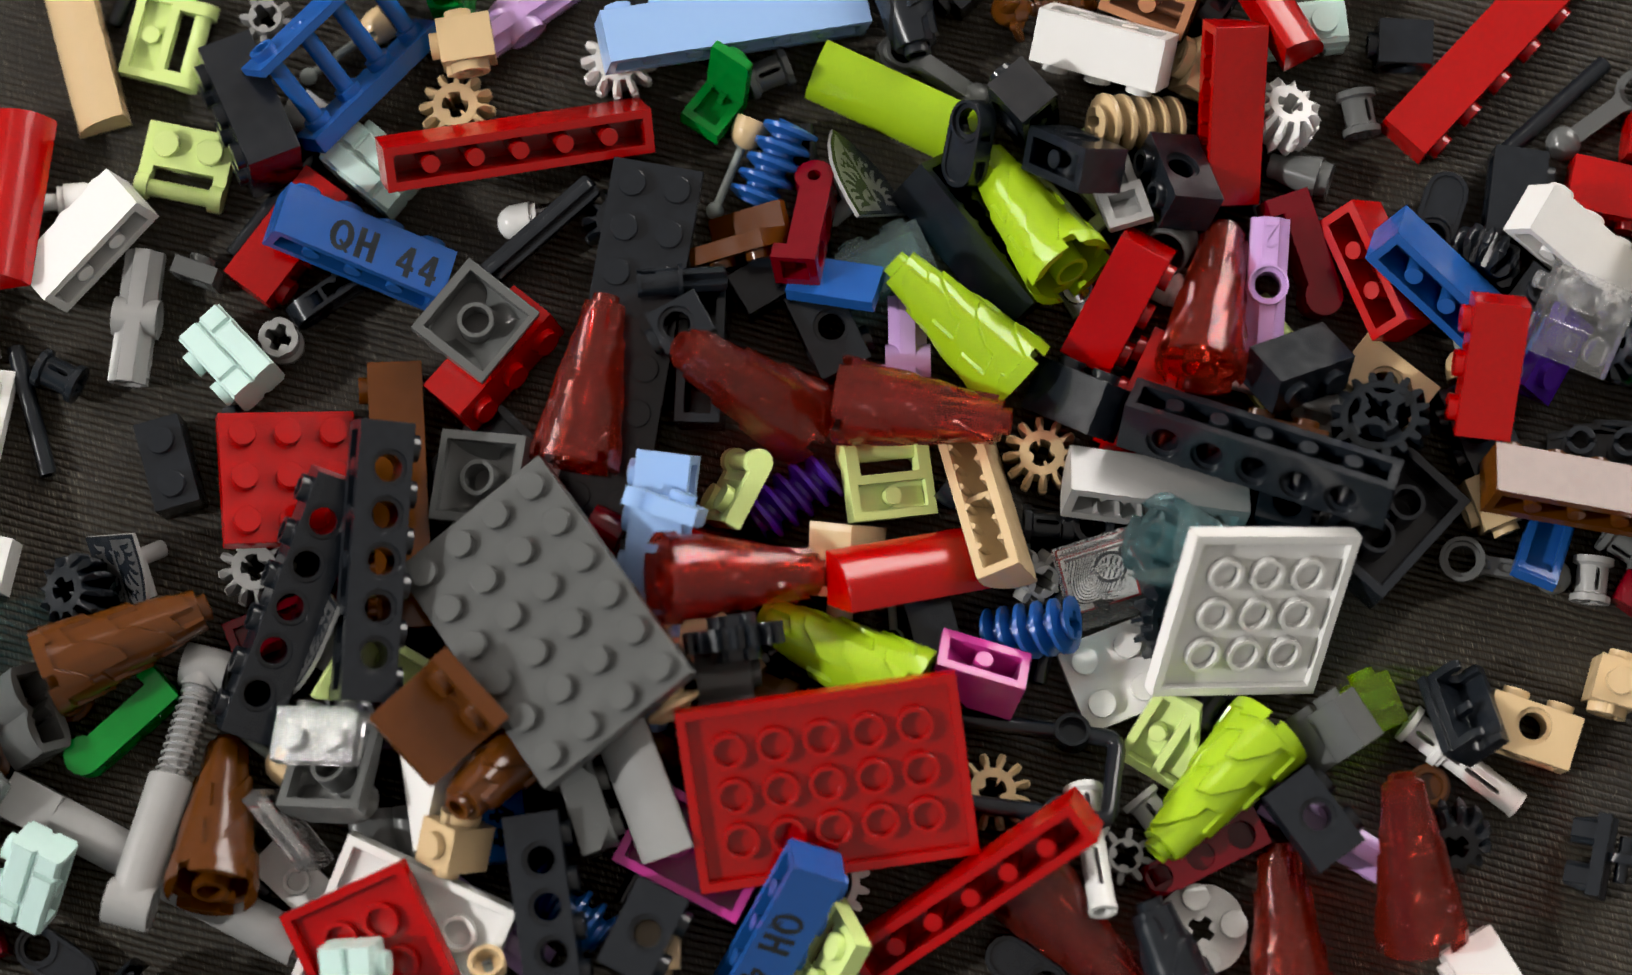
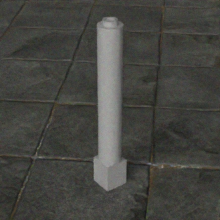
M14 771L9 781L11 787L0 804V816L22 828L28 822L36 821L52 829L54 834L61 833L76 840L78 845L76 855L115 875L130 830L73 801L70 797L30 776ZM163 877L160 886V899L176 907L177 895L173 893L168 901L163 892ZM257 898L255 904L244 912V902L234 904L233 915L228 916L200 915L180 909L286 966H289L294 959H298L279 919V916L284 911L260 898Z

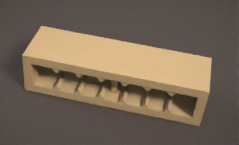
M44 0L80 139L132 125L120 76L117 72L118 69L107 26L104 22L105 19L100 0Z
M973 405L931 422L977 580L984 586L995 589L1017 588L1038 582L991 425Z

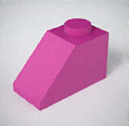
M943 628L934 669L936 672L955 669L959 699L966 708L1011 720L1026 689L1032 653Z

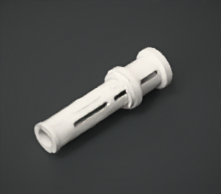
M1418 706L1405 720L1394 738L1399 742L1407 741L1427 756L1426 762L1431 766L1435 765L1438 767L1441 764L1510 818L1523 804L1527 794L1521 792L1482 761L1469 768L1442 755L1431 720L1424 715L1425 709Z
M1077 780L1069 783L1062 790L1064 794L1076 786L1094 810L1099 811L1101 808L1103 784L1097 780ZM1110 826L1101 830L1099 841L1080 853L1082 874L1089 906L1088 913L1094 919H1106L1118 913L1105 836L1108 834Z

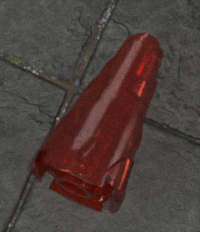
M1227 219L1217 220L1208 227L1205 233L1200 234L1194 258L1174 302L1164 336L1156 349L1154 367L1158 375L1166 382L1168 373L1177 377L1175 388L1194 394L1219 395L1229 393L1234 381H1237L1240 387L1246 377L1249 355L1246 352L1248 332L1245 323L1247 309L1245 279L1248 241H1246V234L1243 229L1234 221Z
M595 292L592 299L584 300L576 329L571 335L568 347L552 383L545 409L537 424L530 445V459L533 460L538 455L544 458L546 453L555 456L552 467L555 469L593 476H607L608 469L611 470L610 473L614 476L620 473L623 445L621 433L624 409L623 361L625 341H623L626 308L619 305V297L608 293Z
M691 329L688 332L683 331L674 338L670 346L671 360L673 365L684 373L682 377L709 396L714 406L740 424L739 429L767 449L774 458L785 464H797L814 454L806 448L813 439L820 444L824 443L833 428L839 409V396L830 390L835 389L823 379L806 374L785 362L779 364L749 347L744 350L708 330Z
M844 354L842 356L843 363L845 364H839L831 419L841 420L839 430L830 429L831 442L834 446H904L948 443L993 445L994 441L999 442L1002 435L1010 436L1014 409L1007 408L1006 401L999 399V395L957 387L940 379L922 376L895 366L866 361V359L855 355Z
M657 531L648 541V543L659 544L657 553H645L643 582L646 602L652 610L661 611L662 615H657V618L662 625H684V621L710 618L719 613L752 609L758 605L809 599L810 595H818L822 588L827 586L826 559H821L817 552L812 551V548L770 546L753 541H737L709 535Z
M1411 771L1394 772L1388 775V781L1381 785L1379 854H1377L1376 861L1377 903L1374 915L1375 944L1378 952L1384 947V955L1393 959L1415 961L1440 958L1441 945L1450 943L1451 953H1455L1468 943L1470 938L1468 922L1465 917L1460 893L1453 877L1445 842L1440 835L1437 819L1430 806L1425 782L1420 778H1416V774Z
M1289 843L1266 845L1264 847L1265 853L1257 857L1256 892L1253 893L1254 929L1250 947V975H1333V971L1330 972L1326 945L1319 931L1312 888L1307 884L1302 858L1297 851L1292 850V845Z
M1069 861L1007 901L1005 909L1000 906L991 912L998 922L1005 925L1023 942L1027 940L1046 958L1056 962L1070 975H1144L1142 968L1133 958L1135 954L1111 926L1108 919H1094L1089 916L1086 888L1082 884L1083 880L1070 865Z

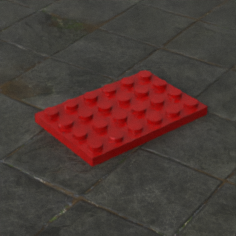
M955 669L674 710L701 895L763 886L790 838L842 854L844 874L980 854Z

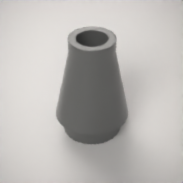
M1273 152L1268 162L1265 178L1274 180L1294 191L1307 187L1312 200L1315 197L1326 199L1332 184L1335 164L1326 162V157L1284 156Z

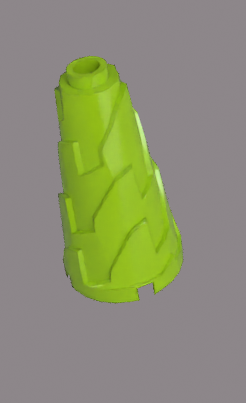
M992 145L988 171L984 181L978 185V188L990 212V219L1007 246V252L1026 288L1037 302L1045 305L1064 302L1058 293L1067 289L1070 290L1074 297L1077 296L1100 276L1110 257L1104 250H1111L1102 235L1085 219L1078 216L1054 190L1049 187L1046 188L1034 174L1021 169L1022 165L1003 146Z
M901 251L884 270L889 276L885 284L907 308L905 311L930 338L940 356L964 382L968 391L976 399V402L987 412L993 410L995 401L998 404L1003 402L1038 365L1034 360L1038 355L1034 349L1042 356H1045L1050 348L1041 336L1018 324L994 304L968 290L945 271H939L915 252L907 256Z
M780 598L774 604L766 601L756 618V623L783 620L786 642L771 645L790 661L806 670L811 679L825 687L930 673L937 657L936 653L938 651L928 646H923L885 630L878 632L843 616L836 618L816 609L797 606Z
M1237 696L1229 704L1213 726L1210 735L1191 757L1187 770L1164 797L1163 805L1144 832L1148 839L1144 846L1153 857L1162 863H1165L1168 859L1176 861L1180 858L1181 860L1206 837L1212 838L1243 809L1248 811L1278 782L1284 781L1305 762L1304 760L1307 758L1305 749L1292 730L1282 720L1276 726L1267 719L1272 713L1271 710L1247 696Z

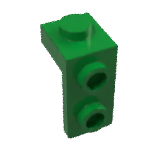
M718 40L711 46L707 81L681 112L680 122L716 145L731 128L737 113L742 114L747 108L753 63L749 61L748 57L740 49L733 46L728 47Z

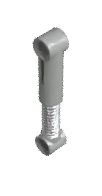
M189 642L184 649L177 676V683L182 687L180 690L181 697L178 698L179 704L175 706L177 711L173 713L174 719L170 721L172 726L168 728L169 734L165 736L167 742L163 743L164 749L160 752L162 757L158 758L159 765L155 767L156 770L149 771L115 877L110 879L104 892L100 909V922L148 933L153 925L160 900V886L193 784L186 776L192 775L189 768L194 767L191 761L197 759L194 753L199 752V749L196 746L202 744L198 739L204 737L201 731L207 728L203 723L209 722L206 716L210 715L211 711L208 708H212L218 690L220 688H227L232 672L228 671V663L232 654L230 651Z

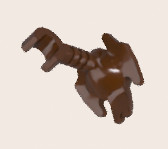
M994 0L991 14L997 24L1008 27L1012 31L1018 43H1025L1023 34L1025 23L1030 16H1038L1039 7L1057 2L1095 12L1098 10L1097 0H1032L1031 2L1030 0Z

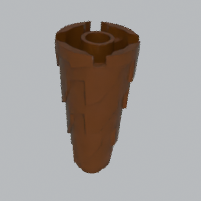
M192 589L176 595L151 598L133 605L124 603L90 615L83 613L27 630V638L42 679H46L51 689L48 692L59 713L65 716L116 689L119 683L153 667L157 660L171 654L192 638L209 630L207 622L215 619L205 593L196 596Z
M502 725L475 748L449 781L445 792V804L449 812L457 819L475 821L489 809L498 808L521 789L526 791L538 781V778Z
M219 735L205 746L198 776H195L193 780L189 804L181 820L176 848L170 856L168 868L164 873L163 892L168 901L169 897L174 893L177 895L176 907L195 914L207 916L233 915L234 904L244 902V912L252 907L258 898L260 884L259 854L255 852L254 814H252L248 807L253 806V778L249 774L248 746L242 744L241 739L235 735Z

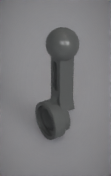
M887 36L877 45L875 50L876 62L906 76L915 73L944 93L961 101L985 100L989 103L986 84L971 82L931 54L918 60H909V63H900L891 54V45Z
M1632 70L1624 73L1619 78L1615 87V95L1572 127L1560 126L1548 134L1545 147L1546 151L1550 152L1551 158L1559 162L1572 160L1576 153L1579 154L1584 140L1622 113H1630L1632 111V103L1626 98L1624 93L1626 84L1632 80Z
M1467 536L1454 537L1448 540L1440 551V569L1453 582L1468 583L1477 577L1486 576L1528 583L1509 575L1514 560L1486 555L1480 543L1473 538ZM1456 549H1466L1473 554L1475 566L1465 573L1456 572L1449 565V555ZM1564 563L1558 584L1553 592L1538 588L1549 595H1557L1564 592L1571 583V571L1567 564Z

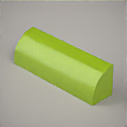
M828 39L816 62L805 93L806 99L932 157L943 153L952 109L961 101ZM974 110L970 112L968 117V125L973 133L978 126V117Z

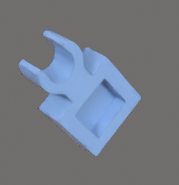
M626 485L621 502L624 505L647 511L650 514L689 527H703L709 510L696 505L698 497L682 491L671 489L669 496L633 485Z

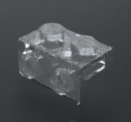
M298 700L296 706H278L269 760L278 765L359 767L366 724H371L369 721L371 714L364 711L365 705L353 701H338L337 707H325L324 704L311 700Z

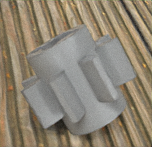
M249 0L252 6L249 13L239 15L244 25L251 26L249 30L253 40L255 41L259 38L261 43L266 39H272L291 21V19L285 17L290 15L293 9L289 2L278 6L276 0H261L258 2L256 0ZM269 17L275 24L268 28L261 21Z
M1028 548L1038 582L1015 588L1013 597L1024 604L1031 599L1033 601H1040L1044 605V598L1060 591L1058 589L1059 568L1055 564H1051L1054 555L1042 548L1036 553Z
M1128 828L1124 833V838L1119 840L1114 833L1108 832L1106 836L1111 845L1107 849L1111 871L1117 874L1116 885L1120 886L1127 874H1131L1137 882L1141 881L1142 875L1138 868L1141 864L1148 865L1154 861L1149 857H1143L1142 849L1145 847L1144 843L1148 839L1137 843L1132 839V828ZM1120 845L1124 850L1131 847L1136 855L1131 858L1133 865L1131 869L1126 864L1117 866L1114 863L1113 858L1118 854L1115 846Z

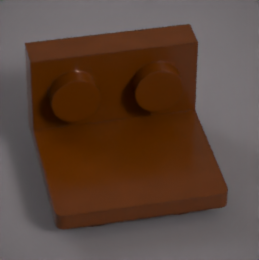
M444 647L422 670L373 712L369 717V721L423 781L432 787L508 719L509 715L456 657Z

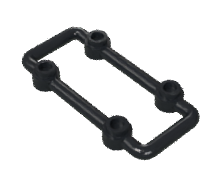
M961 710L963 729L1054 740L1056 747L1067 754L1079 753L1088 745L1107 747L1101 808L1099 811H1094L1103 821L1102 829L1111 826L1116 821L1119 813L1126 752L1125 742L1117 732L1106 728L1090 727L1088 720L1077 713H1066L1060 716L1056 722L1020 717H1012L1011 720H1007L986 713ZM980 795L972 796L975 814L1025 820L1061 795L1053 796L1046 804Z

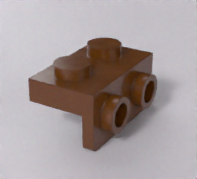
M773 200L709 220L708 225L712 242L690 249L691 267L710 265V267L723 266L728 270L738 266L736 259L746 257L747 262L769 258L773 243H787L790 222L784 200Z

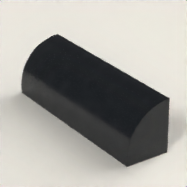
M943 153L921 163L891 197L968 290L994 304L1015 322H1021L1042 304L1037 302L1026 288L1007 252V246L990 219V212L982 196L974 187L956 188L946 182L941 169Z

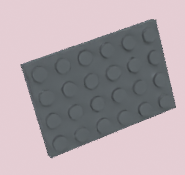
M540 455L536 456L406 562L405 573L409 574L411 578V593L456 659L509 715V718L501 725L544 789L554 790L698 675L549 463Z

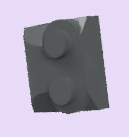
M468 258L413 323L411 329L433 351L441 353L483 384L537 320L540 312L476 262Z
M442 429L428 519L452 523L459 520L536 457L533 439L525 435Z
M300 722L275 806L283 814L310 823L359 824L366 821L375 813L380 801V795L374 786L383 736L372 724Z
M591 759L562 782L560 787L582 856L593 860L601 857L605 850L621 845L619 835L627 832L619 808L610 809L605 791L612 789V784L604 763L596 765L594 759Z

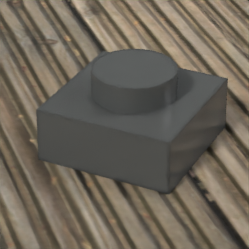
M191 252L189 258L176 254L169 270L177 280L220 294L226 278L215 267L217 263L215 260Z

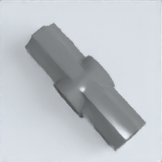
M146 248L126 250L120 295L114 298L110 316V330L114 337L107 381L111 384L130 388L148 387L154 343L161 336L164 322V304L161 301L167 256L162 252Z

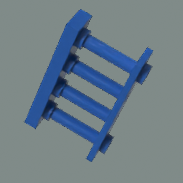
M312 0L272 39H266L255 46L249 54L251 59L241 70L246 76L266 78L270 74L305 118V127L296 135L300 145L305 151L326 153L431 51L428 34L436 33L435 20L411 19L397 0H375L397 29L395 34L397 38L387 48L381 49L346 4V0ZM331 15L334 16L367 59L365 62L366 68L356 78H350L314 32ZM300 44L336 88L334 93L336 97L325 108L317 106L283 62Z

